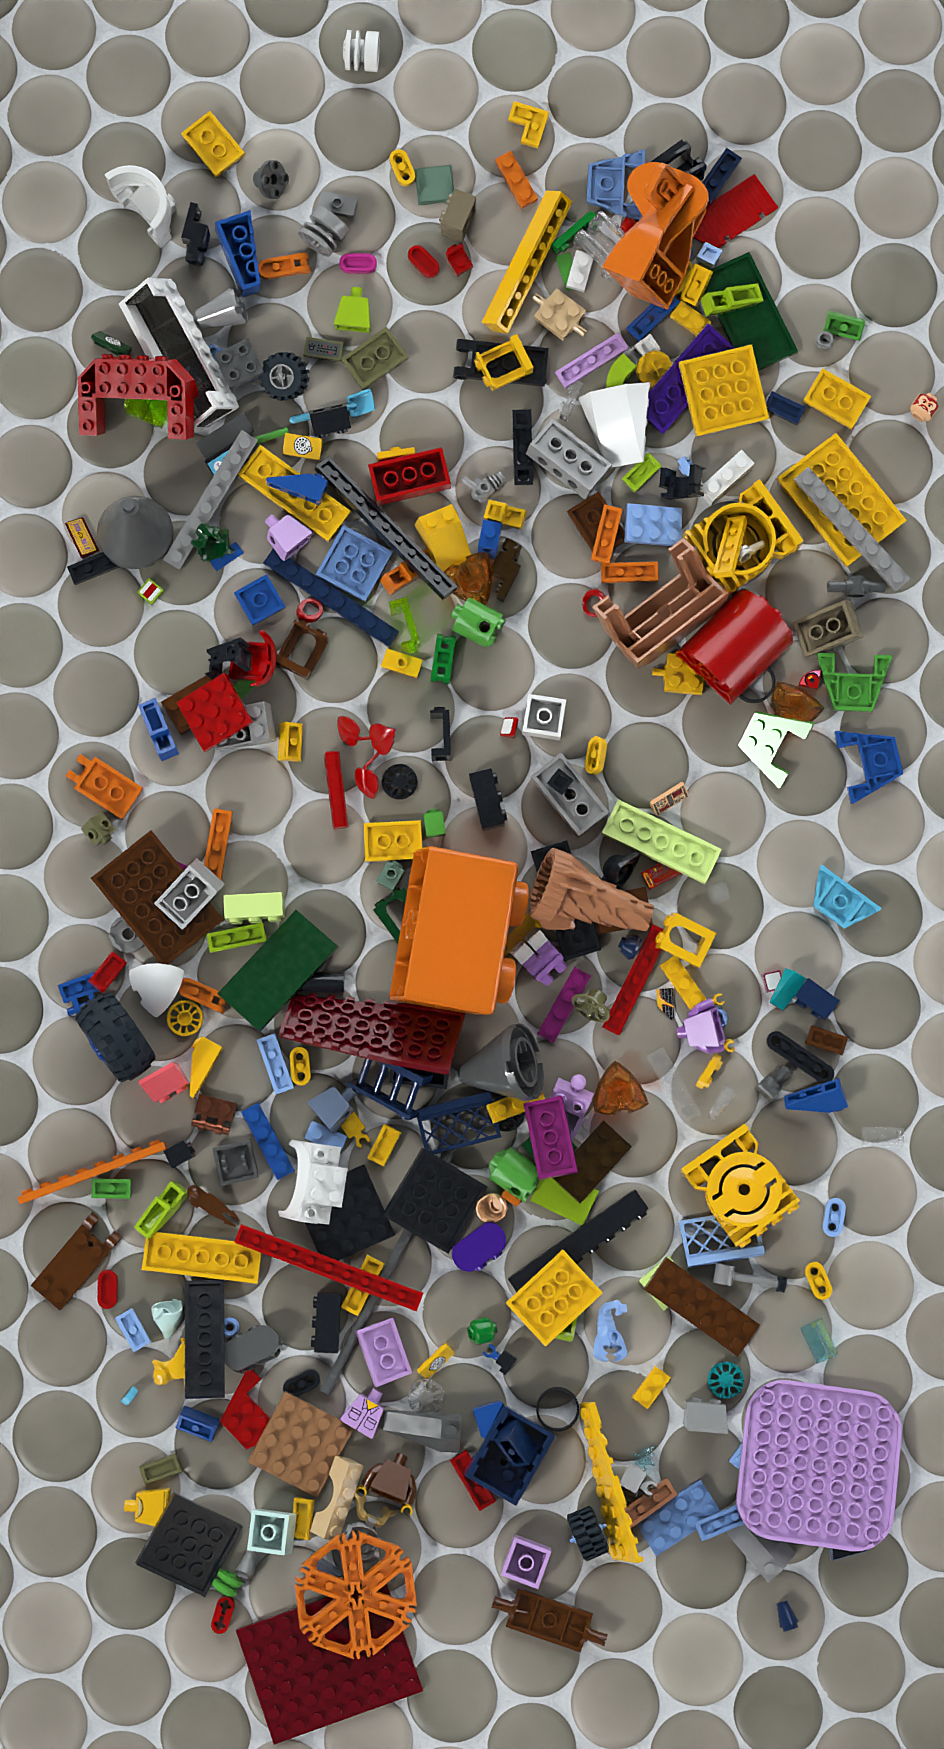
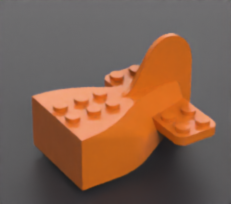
M648 162L635 168L627 182L628 192L643 217L618 241L602 268L630 295L668 310L685 277L691 255L692 239L705 216L709 194L705 185L697 177L670 167V165L665 163Z

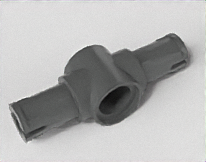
M850 576L844 581L827 582V592H841L848 594V597L851 598L864 597L865 594L871 592H885L886 589L885 581H869L864 579V576Z

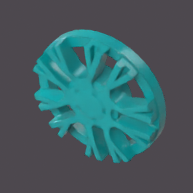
M723 1361L715 1364L710 1369L707 1382L714 1395L729 1399L741 1392L744 1385V1375L736 1364ZM722 1365H729L727 1372L723 1371ZM717 1367H719V1369L722 1371L720 1375L716 1371ZM733 1367L736 1368L731 1375L729 1373ZM712 1373L717 1374L718 1379H711ZM739 1373L741 1379H734L733 1376ZM734 1381L739 1382L740 1386L734 1385ZM715 1382H718V1383H719L718 1385L713 1386V1387H712V1385H711L712 1383H715ZM731 1386L737 1389L733 1394L730 1391ZM718 1387H722L721 1394L715 1391ZM725 1388H728V1395H725Z

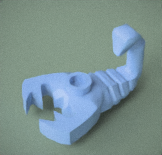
M618 1300L604 1303L598 1312V1334L594 1341L593 1355L602 1362L609 1361L605 1356L608 1352L603 1350L608 1347L609 1349L617 1348V1351L612 1354L616 1356L613 1362L624 1359L628 1354L624 1340L616 1330L613 1316L611 1315V1309L614 1308L616 1309V1316L627 1312V1305L621 1304Z

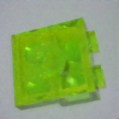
M126 399L124 403L125 412L128 416L162 429L168 415L167 400Z

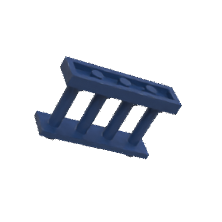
M365 1058L359 1077L348 1081L347 1086L352 1088L355 1093L363 1094L399 1114L402 1119L411 1120L418 1117L420 1112L412 1109L419 1087L430 1083L433 1075L424 1070L379 1062L381 1067L373 1087L365 1083L372 1060ZM388 1068L397 1074L390 1096L381 1091ZM404 1077L412 1082L406 1104L396 1100Z

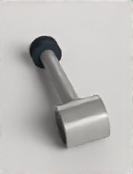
M716 1263L713 1283L732 1286L733 1281L737 1280L776 1287V1291L779 1292L780 1290L781 1292L782 1290V1293L785 1292L788 1285L787 1277L781 1278V1276H778L776 1280L736 1273L735 1266Z

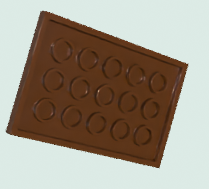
M150 830L92 876L91 880L160 964L168 965L224 919L212 904L208 902L182 930L154 904L184 870L153 831Z

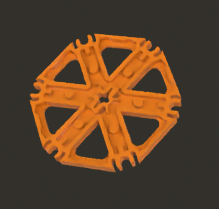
M351 1531L352 1537L349 1540L346 1539L344 1533H341V1542L337 1534L302 1563V1566H306L308 1569L299 1567L300 1572L305 1573L303 1578L295 1577V1580L300 1584L294 1582L299 1627L302 1633L305 1634L307 1631H312V1634L307 1638L313 1645L354 1659V1651L357 1659H360V1652L362 1650H365L367 1657H370L371 1652L369 1648H372V1654L375 1655L410 1626L408 1623H411L412 1619L407 1617L406 1614L408 1612L415 1613L416 1610L409 1605L417 1607L412 1562L408 1556L404 1559H399L404 1551L398 1545L357 1531L358 1539L355 1532ZM368 1543L384 1549L386 1552L385 1557L364 1574L360 1547ZM333 1549L340 1551L343 1578L318 1570L316 1567L317 1562ZM397 1574H404L406 1588L404 1598L398 1599L378 1591ZM355 1588L358 1591V1593H361V1595H358L357 1597V1604L353 1596H351L354 1594ZM309 1589L334 1598L315 1615L309 1616L306 1614L304 1601L306 1590ZM368 1611L394 1620L393 1626L377 1639L371 1637ZM348 1616L350 1642L343 1645L326 1639L325 1634Z

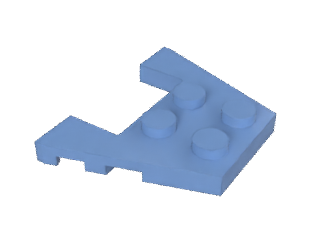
M645 150L588 164L587 204L629 219L631 217L638 222L642 218V214L636 204L623 203L625 168H637L645 163Z

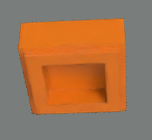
M506 1190L501 1194V1197L514 1206H518L521 1202L520 1199Z

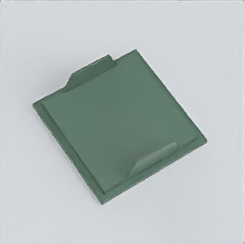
M451 165L414 169L418 205L447 202L449 194L454 193Z

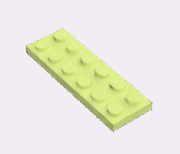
M619 799L602 832V835L703 884H706L722 850Z

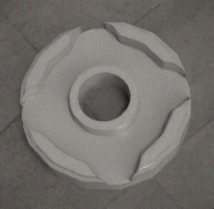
M122 916L117 918L110 928L109 936L112 945L124 953H134L141 950L144 943L135 932L131 939H125L123 933L126 929H131V927Z

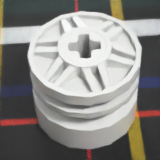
M347 30L343 44L345 70H351L352 62H354V69L358 71L360 62H363L365 71L378 72L380 32L367 31L364 40L361 39L360 30L356 31L355 39H353V30Z

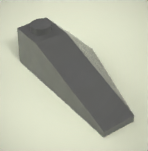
M383 1410V1430L439 1452L460 1453L462 1414Z

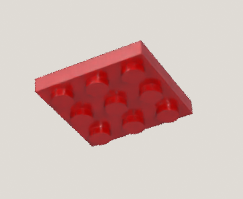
M222 673L176 702L203 752L209 751L254 723L226 673Z

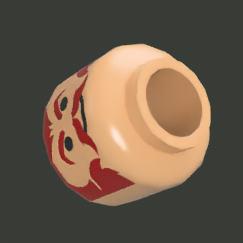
M931 393L927 395L919 394L910 406L913 418L919 422L931 420L939 408L936 402L937 398Z

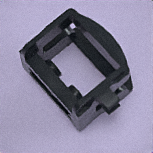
M683 139L651 161L668 165L681 156L685 163L676 169L689 173L700 181L704 179V173L707 168L705 162L699 157L694 160L690 156L691 146L687 141H683Z

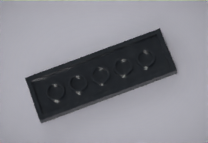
M562 841L530 851L536 872H538L542 861L551 848L571 854L568 841ZM575 919L574 929L555 930L564 962L601 950L593 921L590 924Z
M224 1280L185 1281V1399L225 1398Z

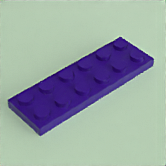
M709 323L704 326L648 392L649 406L647 407L646 418L661 434L665 433L688 406L678 362L735 349Z

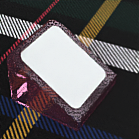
M780 970L761 974L766 993L775 991L782 976Z

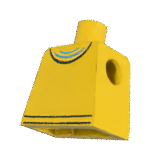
M170 1488L138 1491L136 1500H125L124 1512H135V1522L155 1526L170 1500Z

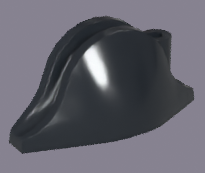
M635 852L630 855L617 854L609 857L603 865L604 876L601 880L616 885V888L620 890L632 875L641 854Z

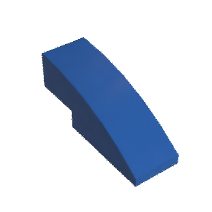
M154 698L139 704V709L161 761L179 755L157 699Z

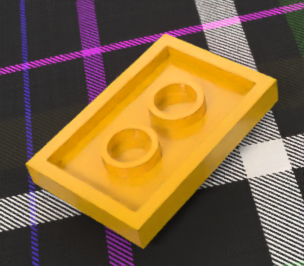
M211 111L207 112L181 133L184 140L216 178L245 156V152Z
M822 368L803 402L852 430L871 396Z
M421 820L363 823L365 862L413 860L415 850L422 848Z

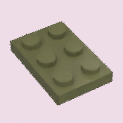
M385 327L342 357L341 361L361 389L365 390L409 359V356L390 330Z

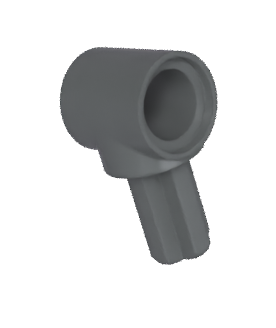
M782 1066L772 1077L766 1076L755 1089L769 1102L780 1092L781 1087L779 1085L791 1074V1071L786 1066Z

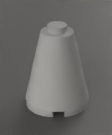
M235 286L229 288L195 311L196 315H193L196 325H200L201 328H211L247 323L246 307L239 298L241 295Z

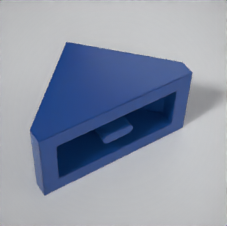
M497 1400L473 1408L482 1438L485 1439L503 1401Z

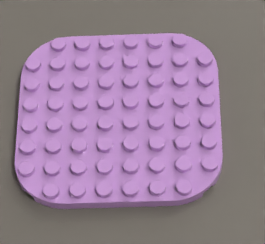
M777 1380L759 1388L749 1400L746 1408L736 1503L744 1524L756 1535L769 1540L847 1551H864L875 1547L888 1535L894 1521L902 1427L897 1412L885 1398L869 1391L791 1380Z

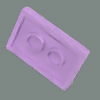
M393 1317L356 1331L375 1387L412 1374Z

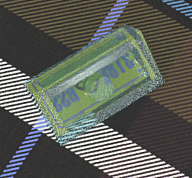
M822 1318L801 1327V1331L817 1364L831 1359L838 1354Z

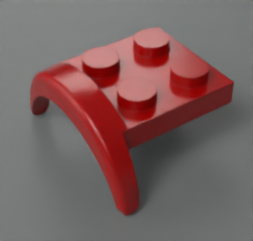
M260 630V635L265 643L247 642L250 644V647L246 649L252 653V670L245 672L235 662H231L228 674L229 679L256 681L250 684V686L255 687L265 685L270 681L276 666L277 652L272 638L265 631Z

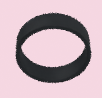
M770 666L766 669L772 678V688L769 694L761 699H749L741 694L739 696L740 699L748 703H759L771 695L775 688L776 679Z
M549 1388L540 1395L537 1401V1417L545 1428L555 1432L565 1431L571 1428L578 1419V1401L575 1395L566 1388ZM561 1390L569 1393L577 1405L574 1420L563 1428H553L546 1425L539 1415L540 1401L551 1391Z

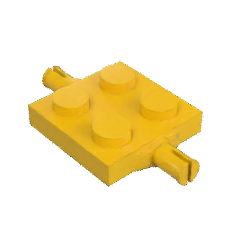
M667 653L664 669L652 668V675L663 676L664 692L702 696L703 684L706 680L702 676H698L676 654Z

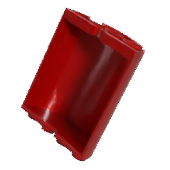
M746 589L739 590L675 653L698 676H702L707 684L730 705L793 644L794 634L782 619V613L777 608L773 609L764 596H758Z

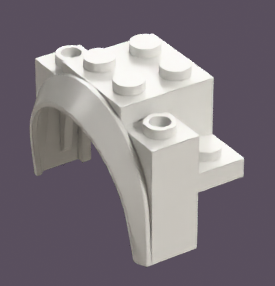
M291 1140L289 1145L295 1148L298 1159L297 1180L290 1205L286 1210L278 1212L279 1217L299 1222L329 1225L332 1206L342 1207L348 1168L338 1167L341 1147Z

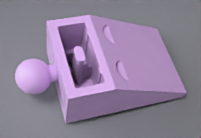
M580 1074L574 1075L571 1083L558 1078L550 1098L562 1096L572 1142L594 1093L583 1089L586 1085V1079Z

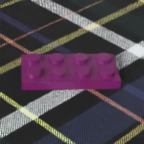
M562 1096L524 1103L539 1181L578 1173Z

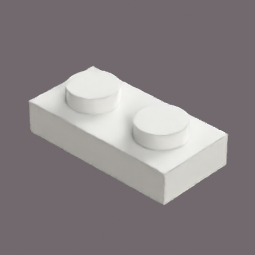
M576 250L566 288L584 292L594 255Z

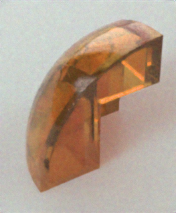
M487 552L466 556L465 562L460 565L454 563L444 571L458 586L457 590L453 592L455 596L464 601L471 597L484 605L487 604L492 586V570Z
M778 681L775 685L771 698V703L774 704V715L789 719L794 718L804 722H813L824 710V706L816 698L801 688Z
M614 1061L606 1069L598 1083L594 1097V1111L605 1115H616L617 1111L627 1110L628 1113H632L649 1104L648 1099L638 1080L627 1068Z

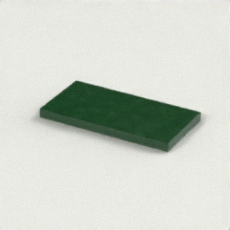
M750 252L710 269L713 271V274L706 287V294L723 291L728 287L759 284L763 302L717 315L730 344L734 348L752 345L758 371L798 353L796 345Z
M295 910L217 994L255 1029L261 1032L339 947L299 911Z

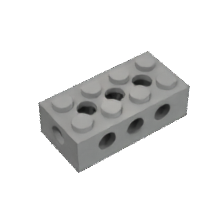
M553 418L530 443L526 455L585 500L605 478L612 466L609 461Z
M562 753L558 754L531 776L533 783L577 838L581 837L609 814V811ZM558 768L574 779L564 792V794L568 791L573 792L575 798L572 800L566 799L564 794L560 795L547 785V782ZM579 806H583L586 808L587 813L580 815L576 809Z

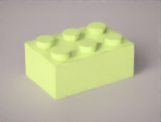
M282 892L224 895V917L231 924H243L244 920H249L250 923H262L263 919H268L270 922H281V919L285 918L284 894Z

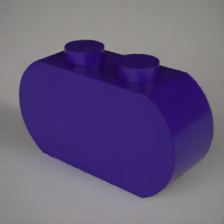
M485 1222L456 1243L452 1250V1258L455 1265L467 1272H472L475 1269L480 1271L487 1266L485 1263L490 1258L493 1260L497 1259L503 1254L501 1250L504 1249L506 1244V1236L503 1229L496 1223Z

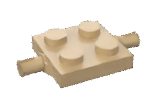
M557 288L546 299L538 293H535L532 297V300L540 304V309L536 312L533 319L562 341L573 331L582 337L587 333V330L579 325V321L585 315L586 310Z

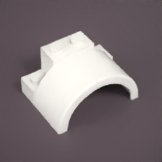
M121 166L107 172L105 178L112 195L123 207L130 203L151 226L147 229L148 235L162 248L172 239L169 226L171 215L177 211L174 198L170 194L167 195L159 178L145 168ZM133 186H139V188L133 193Z

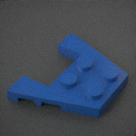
M834 732L838 749L854 745L858 746L866 783L847 787L850 804L856 803L903 775L895 737L858 734L855 732Z

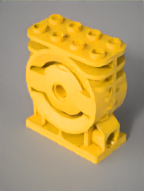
M760 479L739 495L737 503L721 507L709 517H705L700 523L695 524L690 530H686L682 536L696 549L707 574L728 592V596L763 572L770 564L772 558L782 560L792 552L794 553L799 550L804 542ZM727 516H746L748 520L747 525L755 530L760 541L763 540L765 542V547L760 549L758 556L762 563L755 557V553L746 562H737L736 567H741L743 571L735 569L734 576L715 578L713 571L717 559L712 550L714 534L711 532L710 527L718 535L715 541V551L718 555ZM746 526L742 546H751L757 543L758 539L754 531ZM775 529L781 536L778 539H776Z
M746 1124L740 1126L681 1169L682 1174L694 1190L705 1192L706 1202L710 1211L736 1248L738 1246L744 1248L752 1241L750 1239L756 1234L759 1237L768 1230L766 1226L770 1223L773 1226L784 1218L782 1216L784 1213L788 1212V1214H791L800 1207L798 1205L800 1199L797 1198L792 1188L789 1187L775 1166L765 1157L757 1154L758 1142ZM733 1143L741 1151L724 1158L721 1155V1152L733 1145ZM754 1147V1153L748 1152ZM713 1158L718 1159L719 1162L712 1169L708 1177L702 1166ZM741 1164L752 1165L754 1167L757 1164L762 1165V1167H760L756 1171L754 1169L746 1167L737 1168L731 1171L726 1176L723 1182V1195H721L713 1201L712 1197L719 1192L720 1180L727 1170L736 1165ZM774 1180L775 1184L770 1187L768 1201L760 1211L751 1215L733 1213L729 1217L724 1216L732 1209L739 1212H750L757 1209L766 1197V1185ZM706 1182L707 1188L700 1187V1185ZM747 1185L750 1189L749 1194H740L739 1187Z

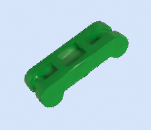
M437 633L430 682L443 681L444 684H450L456 636L450 635V637H446L443 634ZM449 644V648H441V645ZM438 668L445 669V674L438 673Z

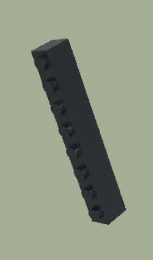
M635 1189L514 1273L508 1278L515 1291L518 1292L562 1249L578 1264L584 1259L582 1257L587 1252L592 1254L600 1248L598 1244L603 1241L609 1242L616 1237L614 1235L615 1232L618 1230L623 1232L629 1228L632 1220L635 1218L640 1220L646 1216V1211L649 1208Z

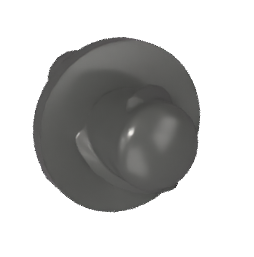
M277 160L264 162L261 168H258L253 175L254 185L268 199L280 198L286 184L289 182L288 174L285 173L284 167Z

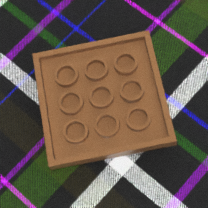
M284 1391L251 1453L248 1463L318 1497L329 1476L335 1456L341 1454L354 1428L339 1418Z

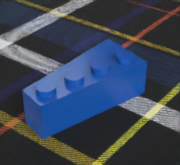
M251 210L216 221L215 232L241 297L244 298L259 293L260 276Z

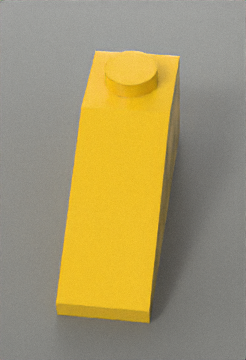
M201 1036L200 1039L196 1038L192 1045L194 1049L192 1052L190 1097L192 1098L197 1096L223 1050L222 1046L204 1036Z

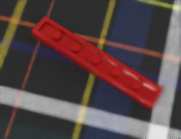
M654 924L652 925L610 1010V1018L604 1022L602 1028L618 1036L620 1035L662 950L655 947L657 944L655 939L658 933L663 931L662 928Z

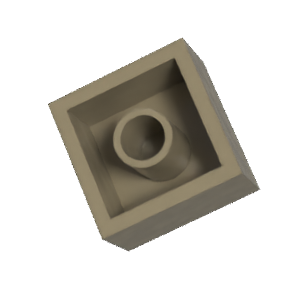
M455 189L454 193L448 196L446 211L441 213L439 228H441L442 236L463 243L476 211V196Z

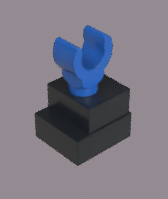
M489 1344L488 1346L493 1349L492 1354L483 1352V1355L487 1358L495 1359V1363L501 1366L499 1371L506 1375L517 1358L506 1350L500 1354L496 1351L494 1345Z

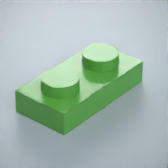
M92 1179L91 1198L131 1199L132 1179Z

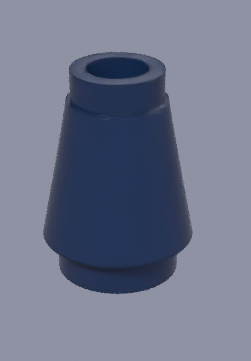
M788 1601L776 1604L779 1624L783 1632L798 1628L797 1622L799 1621Z

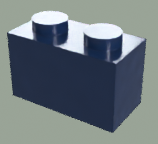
M810 978L805 980L793 997L796 999L795 1003L803 1009L807 1007L812 1011L811 1015L818 1020H821V1018L826 1020L840 1001Z
M518 1420L503 1422L494 1438V1441L513 1467L530 1465L537 1446Z

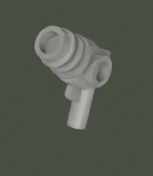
M499 471L494 473L495 476H488V480L486 478L483 480L476 478L472 481L464 476L461 482L472 490L471 496L474 500L483 503L487 497L495 493V490H498V487L501 486L500 483L503 485L506 479Z

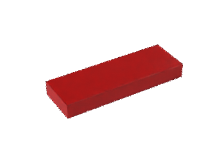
M465 1450L451 1458L450 1462L478 1510L481 1511L495 1503L496 1499L490 1490L464 1475V1471L471 1460V1456Z

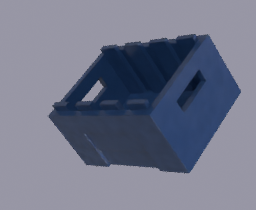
M503 1403L476 1455L472 1456L467 1465L464 1475L517 1506L556 1436L553 1432ZM518 1420L537 1446L530 1465L513 1467L509 1460L506 1465H501L500 1460L502 1458L507 1459V1457L496 1444L494 1438L503 1422Z

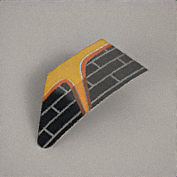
M673 988L656 989L657 1006L673 1020Z

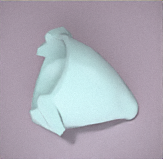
M172 1299L173 1301L159 1302L151 1308L153 1320L162 1331L165 1339H169L180 1324L185 1304L181 1300Z

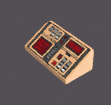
M680 782L650 802L649 805L657 816L688 797L684 783Z

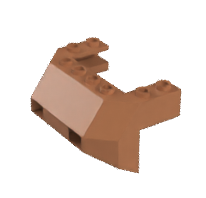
M684 538L668 549L680 574L625 616L617 604L613 605L608 596L592 607L605 632L636 668L655 661L711 618L728 599V592L707 574L696 549Z

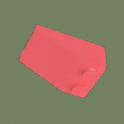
M171 1062L138 1081L153 1102L157 1103L159 1101L160 1104L169 1100V1095L176 1092L179 1094L187 1090L186 1085L190 1084L180 1064Z

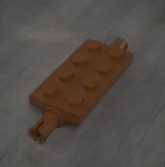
M521 1588L517 1589L515 1599L512 1602L497 1596L494 1597L491 1608L508 1613L509 1617L506 1627L580 1653L584 1642H587V1640L605 1646L608 1634L591 1629L590 1622L593 1616L591 1612Z

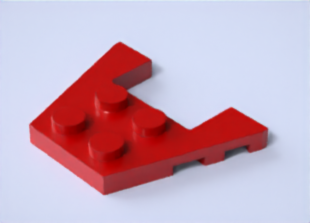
M253 1369L244 1373L220 1420L223 1426L246 1450L256 1446L270 1419L267 1413L248 1394L262 1379Z

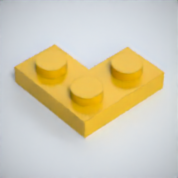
M513 102L508 121L525 126L520 144L539 148L549 117V111Z

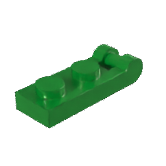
M592 211L587 212L552 243L554 253L558 255L561 251L562 253L571 246L570 243L574 239L579 240L587 228H593L596 224V214Z

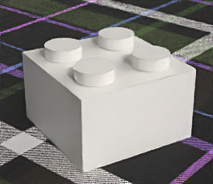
M528 694L522 735L560 741L566 700Z

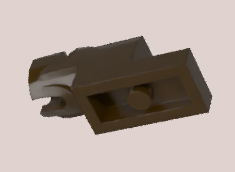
M506 538L502 545V549L506 552L499 551L491 566L492 576L503 581V583L500 582L495 591L497 593V600L504 602L521 569V565L515 563V561H518L522 546L509 538Z

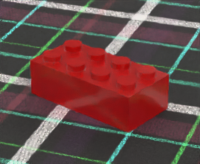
M442 447L368 464L378 506L451 489Z

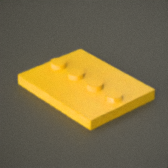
M562 1249L516 1292L506 1304L546 1347L603 1292Z

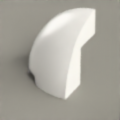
M146 964L129 971L133 991H138L142 998L141 1005L156 1018L168 1008L175 998L184 975V970L167 964Z

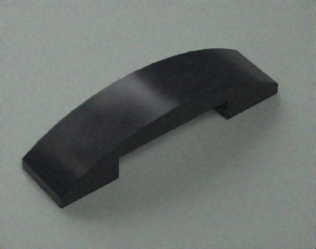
M531 409L512 410L514 486L533 485L532 458L526 455L532 442Z

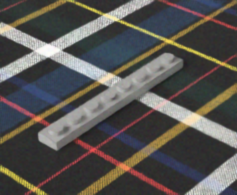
M241 430L163 560L180 570L193 548L191 540L198 539V536L195 534L197 527L201 523L208 524L258 440Z
M809 467L794 479V482L895 593L911 579Z

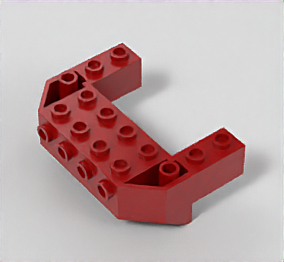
M101 354L102 357L94 359L77 377L79 435L98 436L105 434V398L167 400L168 439L187 440L194 437V399L199 398V392L195 379L177 359H167V356L149 358L148 355H137V358H131V355L113 357V354Z

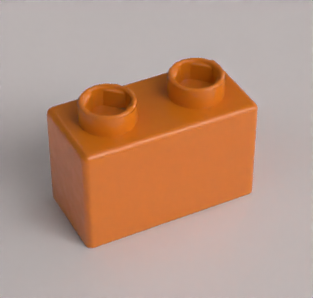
M434 846L415 850L391 982L390 1000L471 1015H490L494 1012L496 1003L506 1004L509 1001L515 984L516 964L512 958L504 957L509 926L519 927L522 924L529 900L528 884L517 881L519 869L517 863Z

